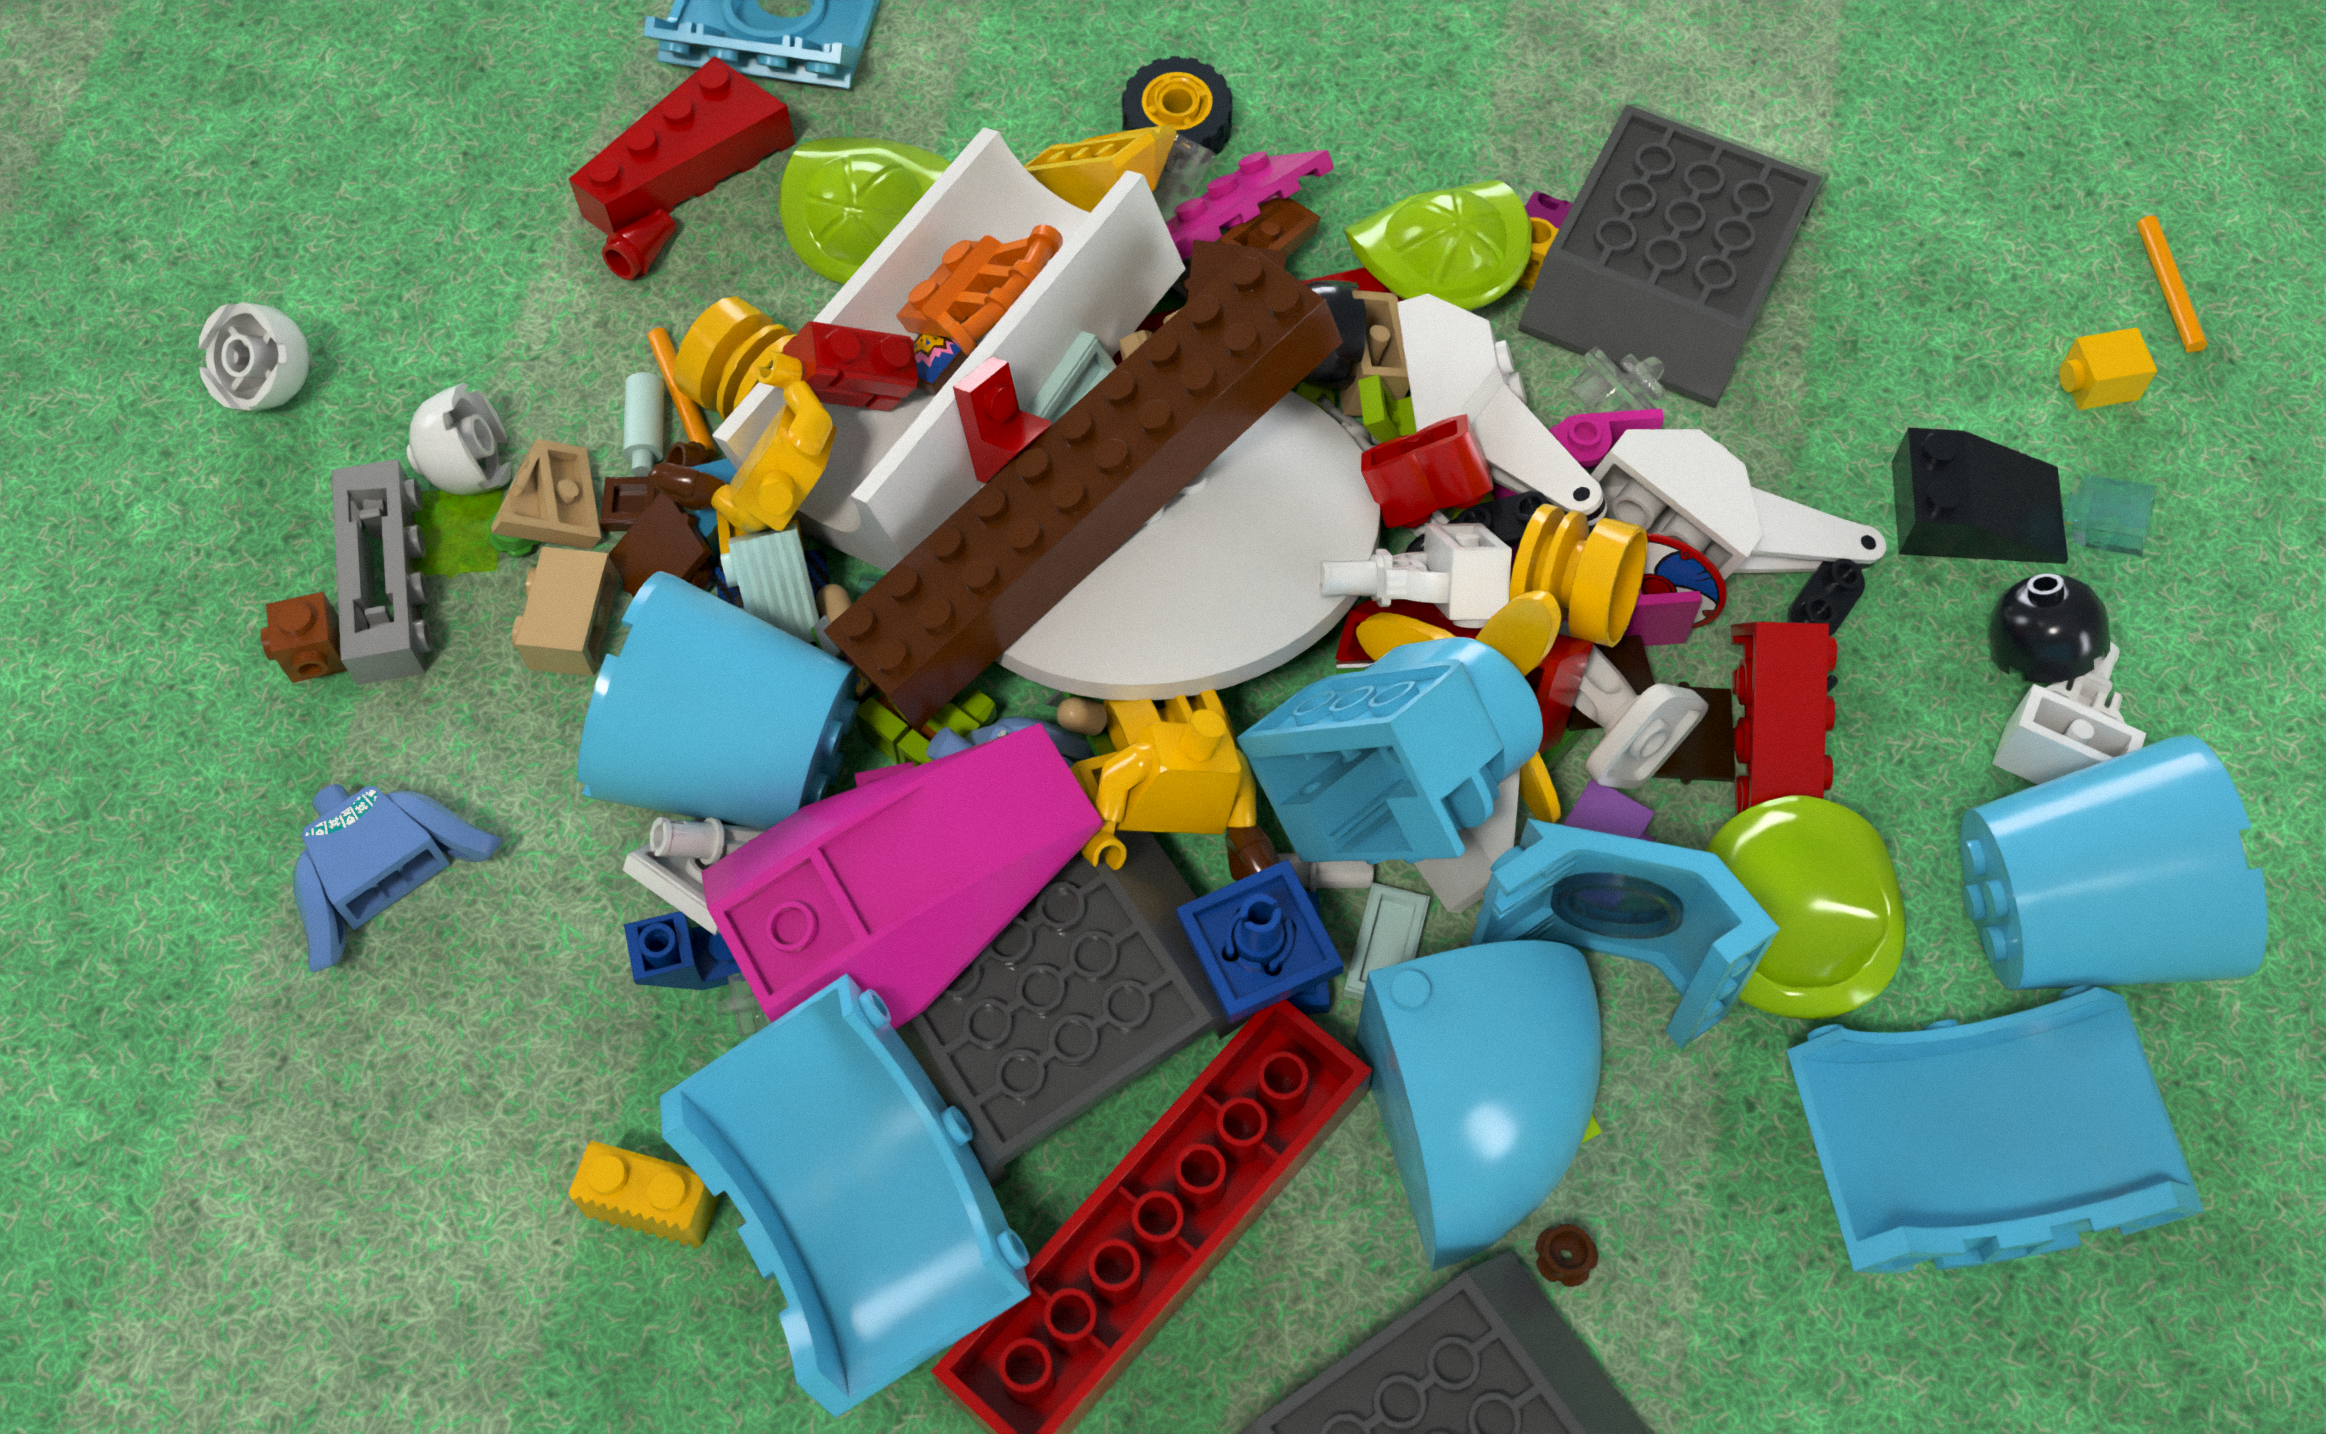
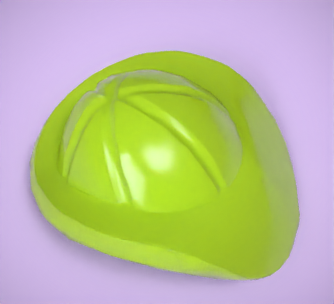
M830 137L806 142L799 146L789 158L779 186L778 206L786 237L795 253L809 268L827 280L845 285L952 163L944 157L925 149L892 140L866 137Z
M1487 180L1450 189L1415 194L1351 224L1344 230V234L1356 258L1377 280L1399 298L1407 300L1431 294L1466 311H1472L1489 305L1511 290L1525 271L1530 258L1532 244V225L1521 199L1508 185L1497 180Z
M1794 795L1777 798L1750 807L1730 819L1717 831L1705 852L1715 853L1780 928L1738 999L1767 1013L1792 1019L1811 1020L1832 1018L1856 1010L1885 990L1896 973L1906 944L1905 907L1890 853L1879 833L1866 819L1835 802L1806 795Z

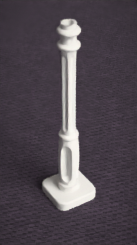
M1348 422L1340 423L1353 437L1363 453L1374 447L1369 442V431L1364 425H1350ZM1438 509L1433 512L1428 521L1408 529L1418 537L1425 533V524H1446L1450 520ZM1564 620L1558 634L1571 636L1568 622ZM1593 644L1573 705L1605 729L1604 738L1587 757L1585 771L1600 786L1630 790L1640 787L1659 770L1699 724L1708 710V703L1692 689L1664 683L1655 684L1646 689L1641 695H1637L1619 670Z

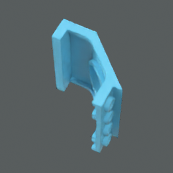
M675 0L666 21L657 17L645 16L644 37L659 41L658 62L701 68L711 58L716 56L741 74L849 89L880 0H809L811 8L808 13L790 18L767 13L761 9L757 0Z

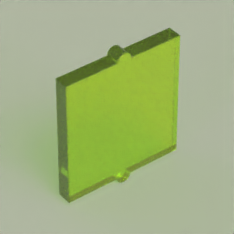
M502 487L472 496L450 494L441 490L421 491L423 510L413 512V525L419 524L422 528L426 543V556L413 559L414 572L423 571L424 575L445 574L448 578H454L457 573L497 571L498 552L491 546L489 535L492 533L490 529L491 519L501 507Z

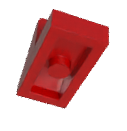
M991 356L953 386L976 479L982 483L988 482L1052 425L1051 421L1019 409L1009 362Z

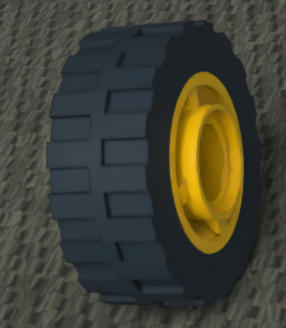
M1170 56L1168 59L1162 60L1159 58L1152 60L1151 64L1143 65L1137 69V74L1134 77L1129 78L1126 83V91H1123L1122 94L1123 131L1172 124L1176 130L1177 135L1164 165L1165 169L1174 170V168L1178 167L1188 169L1193 168V165L1199 163L1203 165L1209 162L1212 156L1218 155L1223 150V145L1225 142L1228 143L1231 134L1233 103L1231 89L1227 88L1226 79L1222 74L1219 75L1215 72L1213 66L1208 63L1205 65L1198 62L1199 59L1192 57L1185 59L1180 58V56Z

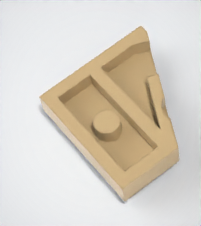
M536 439L527 450L491 526L492 534L593 549L601 539L587 448Z

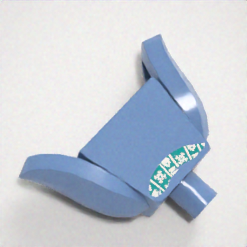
M339 784L329 785L320 790L312 802L320 818L304 828L301 836L307 848L297 858L293 871V891L307 938L310 972H318L334 966L341 959L346 946L347 928L345 920L353 930L369 921L449 866L450 863L443 853L451 858L465 862H482L488 860L502 844V838L474 827L444 805L429 796L415 791L397 790L385 795L375 786H366L350 796L346 789Z

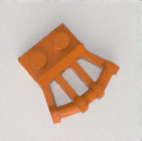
M1041 224L1033 228L1028 238L1002 244L990 235L983 236L980 241L962 240L954 244L944 253L942 263L927 280L919 283L912 289L908 296L909 301L896 315L897 319L907 332L949 337L966 356L970 355L977 347L975 342L992 330L1047 265L1048 261L1059 251L1063 245L1062 235L1052 226Z

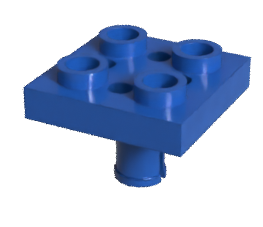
M1288 859L1176 908V918L1229 1024L1343 973L1344 964ZM1292 926L1296 930L1295 934H1293ZM1234 950L1240 955L1234 962H1228L1222 957L1225 951L1229 958L1234 956ZM1269 964V971L1274 972L1280 966L1282 971L1277 976H1269L1265 973L1264 967Z

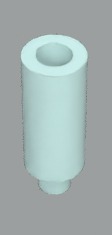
M640 372L630 375L625 381L623 457L632 463L631 472L634 476L648 477V473L654 467V463L660 462L663 458L664 381L655 374Z

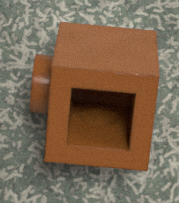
M324 592L266 604L268 627H263L260 631L262 646L268 660H276L292 683L348 671L341 661L339 616Z

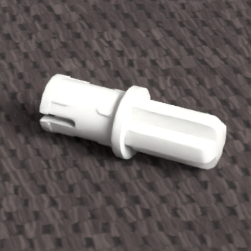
M658 817L651 827L650 848L655 853V856L700 858L703 864L713 865L766 830L722 824L720 819L713 817L706 818L704 822Z
M1277 853L1280 862L1286 859L1290 861L1303 888L1309 889V892H1316V888H1369L1373 883L1374 864L1369 865L1366 861L1301 862L1297 853Z

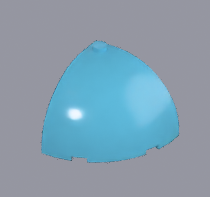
M1515 940L1474 945L1369 971L1355 1040L1362 1062L1372 1069L1370 1086L1431 1272L1462 1262L1503 1239L1507 1233L1519 1226L1544 1203L1560 1183L1575 1158L1590 1122L1600 1080L1602 1033L1596 989L1587 959L1582 952L1567 944L1544 940Z

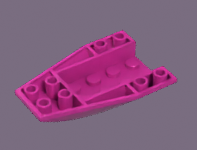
M1037 723L802 807L701 872L706 905L763 1012L771 1022L847 973L863 992L873 989L881 997L891 1015L889 1023L895 1030L924 1012L1105 824L1043 725Z

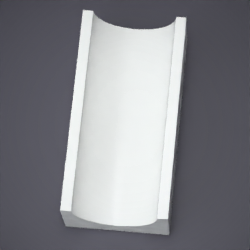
M985 127L982 128L813 322L910 336L914 342L920 333L907 332L896 315L909 301L908 296L912 289L919 283L927 280L941 265L944 253L954 244L962 240L980 241L985 235H990L1002 244L1028 238L1035 226L1045 224L1052 226L1060 232L1063 238V245L992 330L975 342L977 344L975 350L936 396L915 388L905 398L901 397V402L889 412L868 409L865 405L858 408L822 403L831 416L832 425L837 427V431L825 470L790 519H799L802 534L889 572L979 491V486L983 484L976 479L953 390L955 384L991 356L1009 362L1019 409L1025 411L1081 330L1096 335L1110 357H1114L1120 349L1118 341L1132 334L1185 270L1181 257L1143 174L1126 170L1090 213L1066 202L1047 189L1018 161L998 131ZM758 382L712 435L737 471L785 403L783 399L785 390Z

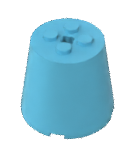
M658 571L650 576L633 598L621 620L623 626L631 628L619 657L606 654L591 697L578 756L577 780L586 784L582 795L595 800L701 819L713 817L720 819L724 823L768 830L802 807L823 800L828 785L834 786L839 777L845 753L839 752L844 735H848L851 731L858 711L859 702L854 700L858 678L857 668L675 575Z
M2193 735L2164 739L1971 808L1963 815L1960 829V852L1965 886L1962 888L1964 907L1969 919L1975 921L1986 957L2001 983L2009 990L2071 988L2079 985L2112 986L2232 980L2250 976L2256 972L2263 960L2267 941V900L2262 867L2248 870L2239 830L2251 828L2247 813L2236 787L2222 762L2205 742Z

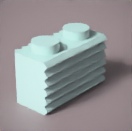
M788 524L781 532L771 528L729 538L730 552L720 554L728 588L735 586L740 588L744 608L740 609L807 643L815 642L810 629L820 620L797 524Z

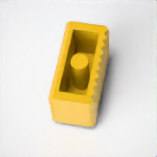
M592 1140L586 1147L569 1190L572 1201L588 1219L595 1216L600 1223L607 1220L611 1226L617 1223L623 1229L630 1226L635 1233L642 1229L647 1236L652 1233L658 1239L666 1236L670 1242L678 1239L682 1246L690 1243L694 1249L703 1245L721 1193L714 1197L690 1167Z

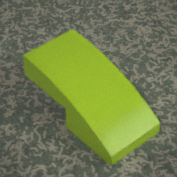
M1379 374L1358 380L1364 427L1377 441L1383 443L1417 432L1411 396L1396 400Z

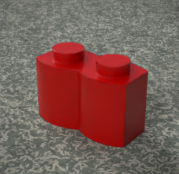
M1467 414L1438 421L1415 434L1388 440L1361 454V473L1374 501L1380 505V515L1386 528L1402 526L1403 528L1417 527L1428 521L1433 512L1439 508L1454 506L1457 509L1471 507L1479 503L1486 493L1493 489L1491 469Z

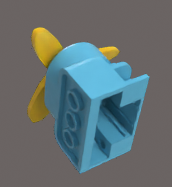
M1537 590L1525 592L1514 598L1488 620L1475 639L1456 637L1445 629L1399 614L1380 612L1371 615L1356 628V635L1364 651L1375 661L1363 671L1328 676L1306 686L1236 738L1301 862L1366 861L1367 864L1371 865L1384 860L1404 859L1406 863L1411 864L1424 859L1459 858L1466 852V849L1457 831L1461 828L1480 826L1491 817L1494 812V801L1500 797L1498 786L1518 769H1520L1518 792L1537 819L1554 824L1560 819L1561 810L1558 797L1547 768L1538 752L1543 735L1541 710L1532 688L1525 679V676L1539 666L1547 656L1560 628L1562 617L1560 607L1552 594Z

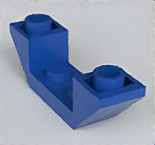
M681 911L624 924L633 979L637 985L707 990L746 980L721 933L719 932L714 935L702 926L692 928L687 915Z

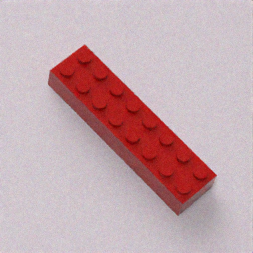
M1286 999L1256 1012L1025 1266L1024 1270L1031 1295L958 1340L936 1364L931 1373L937 1387L988 1434H1070L1368 1092L1372 1069Z

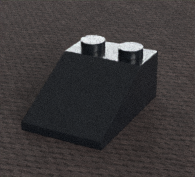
M1908 427L1892 460L1899 555L2055 564L2067 563L2068 554L2057 466L1964 430Z

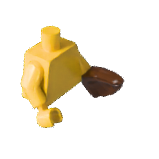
M771 350L769 355L773 358V369L759 366L756 371L757 379L760 383L785 390L783 393L785 403L736 472L731 482H726L693 468L672 463H659L648 473L649 480L663 495L692 510H717L732 525L745 533L760 532L768 526L779 532L785 528L825 470L837 431V427L832 425L831 416L807 382L801 381L803 370L801 361Z
M1200 709L1192 714L1188 723L1157 721L1145 726L1132 745L1105 762L1101 771L1094 807L1105 825L1081 848L1083 856L1094 867L1097 866L1099 854L1104 848L1105 862L1113 870L1119 869L1125 862L1127 851L1123 843L1114 836L1115 828L1116 830L1223 835L1227 827L1225 842L1230 873L1235 881L1280 862L1273 842L1256 824V785L1248 759L1244 752L1235 748L1230 730L1226 728L1223 718L1217 713L1207 709Z

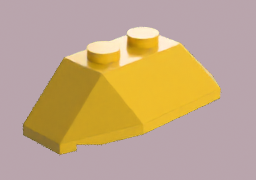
M1169 124L1086 138L1077 143L1054 144L1025 164L1024 167L1055 195L1091 213L1126 170L1143 174L1151 192L1155 190L1177 132L1173 125Z

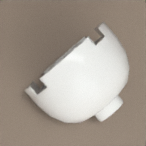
M247 302L220 306L207 319L199 337L198 349L206 350L205 359L207 367H199L201 379L210 395L224 407L260 411L283 405L302 389L307 378L310 361L307 340L300 327L279 309Z
M466 383L445 389L419 406L413 415L410 425L407 456L412 468L418 474H423L426 480L441 491L462 496H472L504 486L510 481L511 465L508 462L499 467L497 443L509 442L497 412L486 396L479 390L470 394L465 391L469 385ZM486 458L487 469L483 471L477 460Z

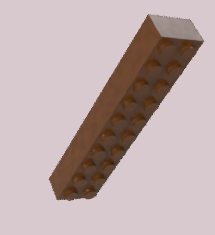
M1249 247L823 631L848 662L855 666L864 679L917 731L1343 343L1326 299L1256 249Z

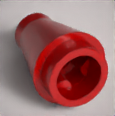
M654 209L647 216L608 235L606 245L602 248V257L606 265L615 275L624 280H632L635 276H644L667 241L676 233L675 222L665 211Z

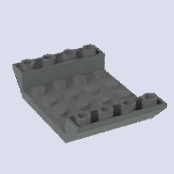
M1638 103L1626 104L1546 253L1520 320L1518 330L1716 407L1734 370L1743 342L1804 216H1808L1827 174Z
M1115 828L1114 836L1123 843L1127 851L1125 862L1117 870H1113L1105 862V848L1099 854L1096 867L1083 856L1080 849L924 1012L895 1029L926 1072L947 1107L955 1106L966 1118L973 1133V1138L968 1143L978 1159L992 1190L1011 1178L1004 1165L1212 1029L1220 1040L1248 1022L1255 1014L1253 1013L1229 1024L1176 918V908L1197 899V897L1151 832L1116 830ZM1226 951L1222 954L1224 960L1228 962H1234L1238 959L1235 952L1232 958L1226 955Z
M1509 1250L1460 1274L1256 1419L1240 1434H1648V1432Z

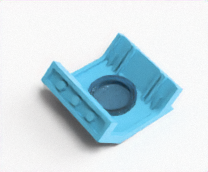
M1527 819L1519 846H1515L1502 854L1490 868L1492 871L1488 887L1483 892L1485 897L1482 908L1476 916L1478 921L1474 934L1470 938V946L1502 941L1544 940L1650 964L1663 974L1682 997L1665 1030L1677 1046L1682 1049L1729 1015L1780 928L1715 853Z

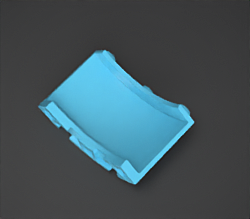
M847 973L660 1096L662 1138L694 1170L714 1197L725 1190L746 1222L737 1228L740 1237L749 1250L762 1277L770 1280L776 1276L788 1304V1307L779 1312L778 1315L788 1342L796 1384L835 1418L1031 1295L1024 1266L1030 1262L1029 1254L1019 1236L1012 1229H1009L992 1187L968 1143L973 1138L969 1123L955 1106L947 1107L926 1072L889 1023L891 1015L881 997L873 989L863 992Z
M2079 985L2060 993L2059 1001L2007 1016L1964 1025H1958L1956 1020H1943L1929 1024L1922 1028L1921 1031L1893 1033L1853 1031L1844 1029V1026L1839 1024L1828 1025L1807 1034V1042L1786 1050L1853 1271L1866 1273H1907L1914 1269L1913 1265L1931 1259L1934 1260L1937 1271L1979 1266L2080 1247L2082 1244L2078 1233L2092 1230L2093 1233L2119 1227L2121 1235L2124 1236L2205 1212L2124 996L2093 985Z

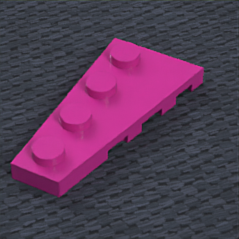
M1328 149L1269 157L1266 151L1250 154L1238 162L1239 169L1234 173L1211 181L1206 186L1208 192L1203 196L1188 200L1174 209L1176 215L1165 222L1181 260L1183 261L1191 256L1193 240L1214 242L1222 237L1220 229L1246 223L1259 215L1261 212L1258 204L1268 202L1276 197L1285 199L1300 190L1301 187L1298 181L1300 177L1307 175L1321 177L1335 169Z

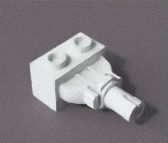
M1482 523L1425 524L1424 551L1392 556L1386 549H1377L1376 554H1372L1370 560L1320 561L1318 566L1319 593L1321 596H1371L1372 601H1376L1380 607H1389L1391 599L1434 603L1449 620H1453L1454 625L1464 628H1482L1493 615L1509 603L1512 549Z
M2110 642V652L2107 657L2099 656L2094 659V669L2084 676L2071 679L2068 685V680L2051 682L2045 688L2033 684L2007 721L1992 764L2039 785L2142 748L2146 733L2125 724L2119 712L2122 702L2121 694L2114 692L2105 704L2107 695L2113 686L2109 679L2120 654L2119 648Z

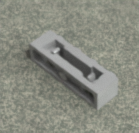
M398 459L332 470L341 661L357 685L425 674L424 653L432 652L433 641L429 624L426 619H422L421 605L429 604L430 597L426 577L423 571H418V558L426 556V543L422 528L419 524L415 525V512L423 510V499L419 483L416 478L409 479ZM364 524L370 532L371 538L382 537L385 589L386 595L394 608V620L389 614L386 605L376 607L373 548L364 536Z

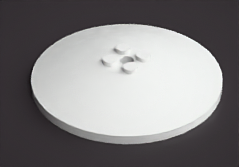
M1289 391L994 661L1028 680L1052 689L1086 697L1128 701L1150 698L1151 700L1175 699V696L1185 695V697L1200 695V692L1215 689L1216 691L1237 685L1287 663L1331 631L1359 597V595L1321 596L1318 586L1319 562L1370 560L1372 554H1376L1377 549H1379L1381 530L1380 505L1374 501L1361 473V454L1363 451L1337 420L1317 405Z

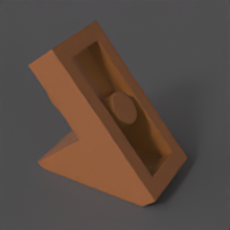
M1276 197L1259 207L1261 212L1259 215L1246 223L1234 226L1222 235L1217 243L1286 251L1287 258L1288 255L1317 233L1321 217L1289 197L1285 199Z

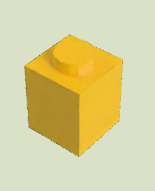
M2138 327L2077 337L2060 365L2059 377L2063 389L2068 393H2072L2078 409L2083 410L2140 400L2158 370Z

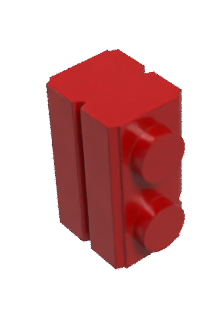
M809 321L798 332V336H793L783 346L782 354L801 361L803 367L801 381L807 382L821 403L858 408L865 405L868 409L889 412L901 402V397L905 398L917 388L918 376L914 344L910 336Z

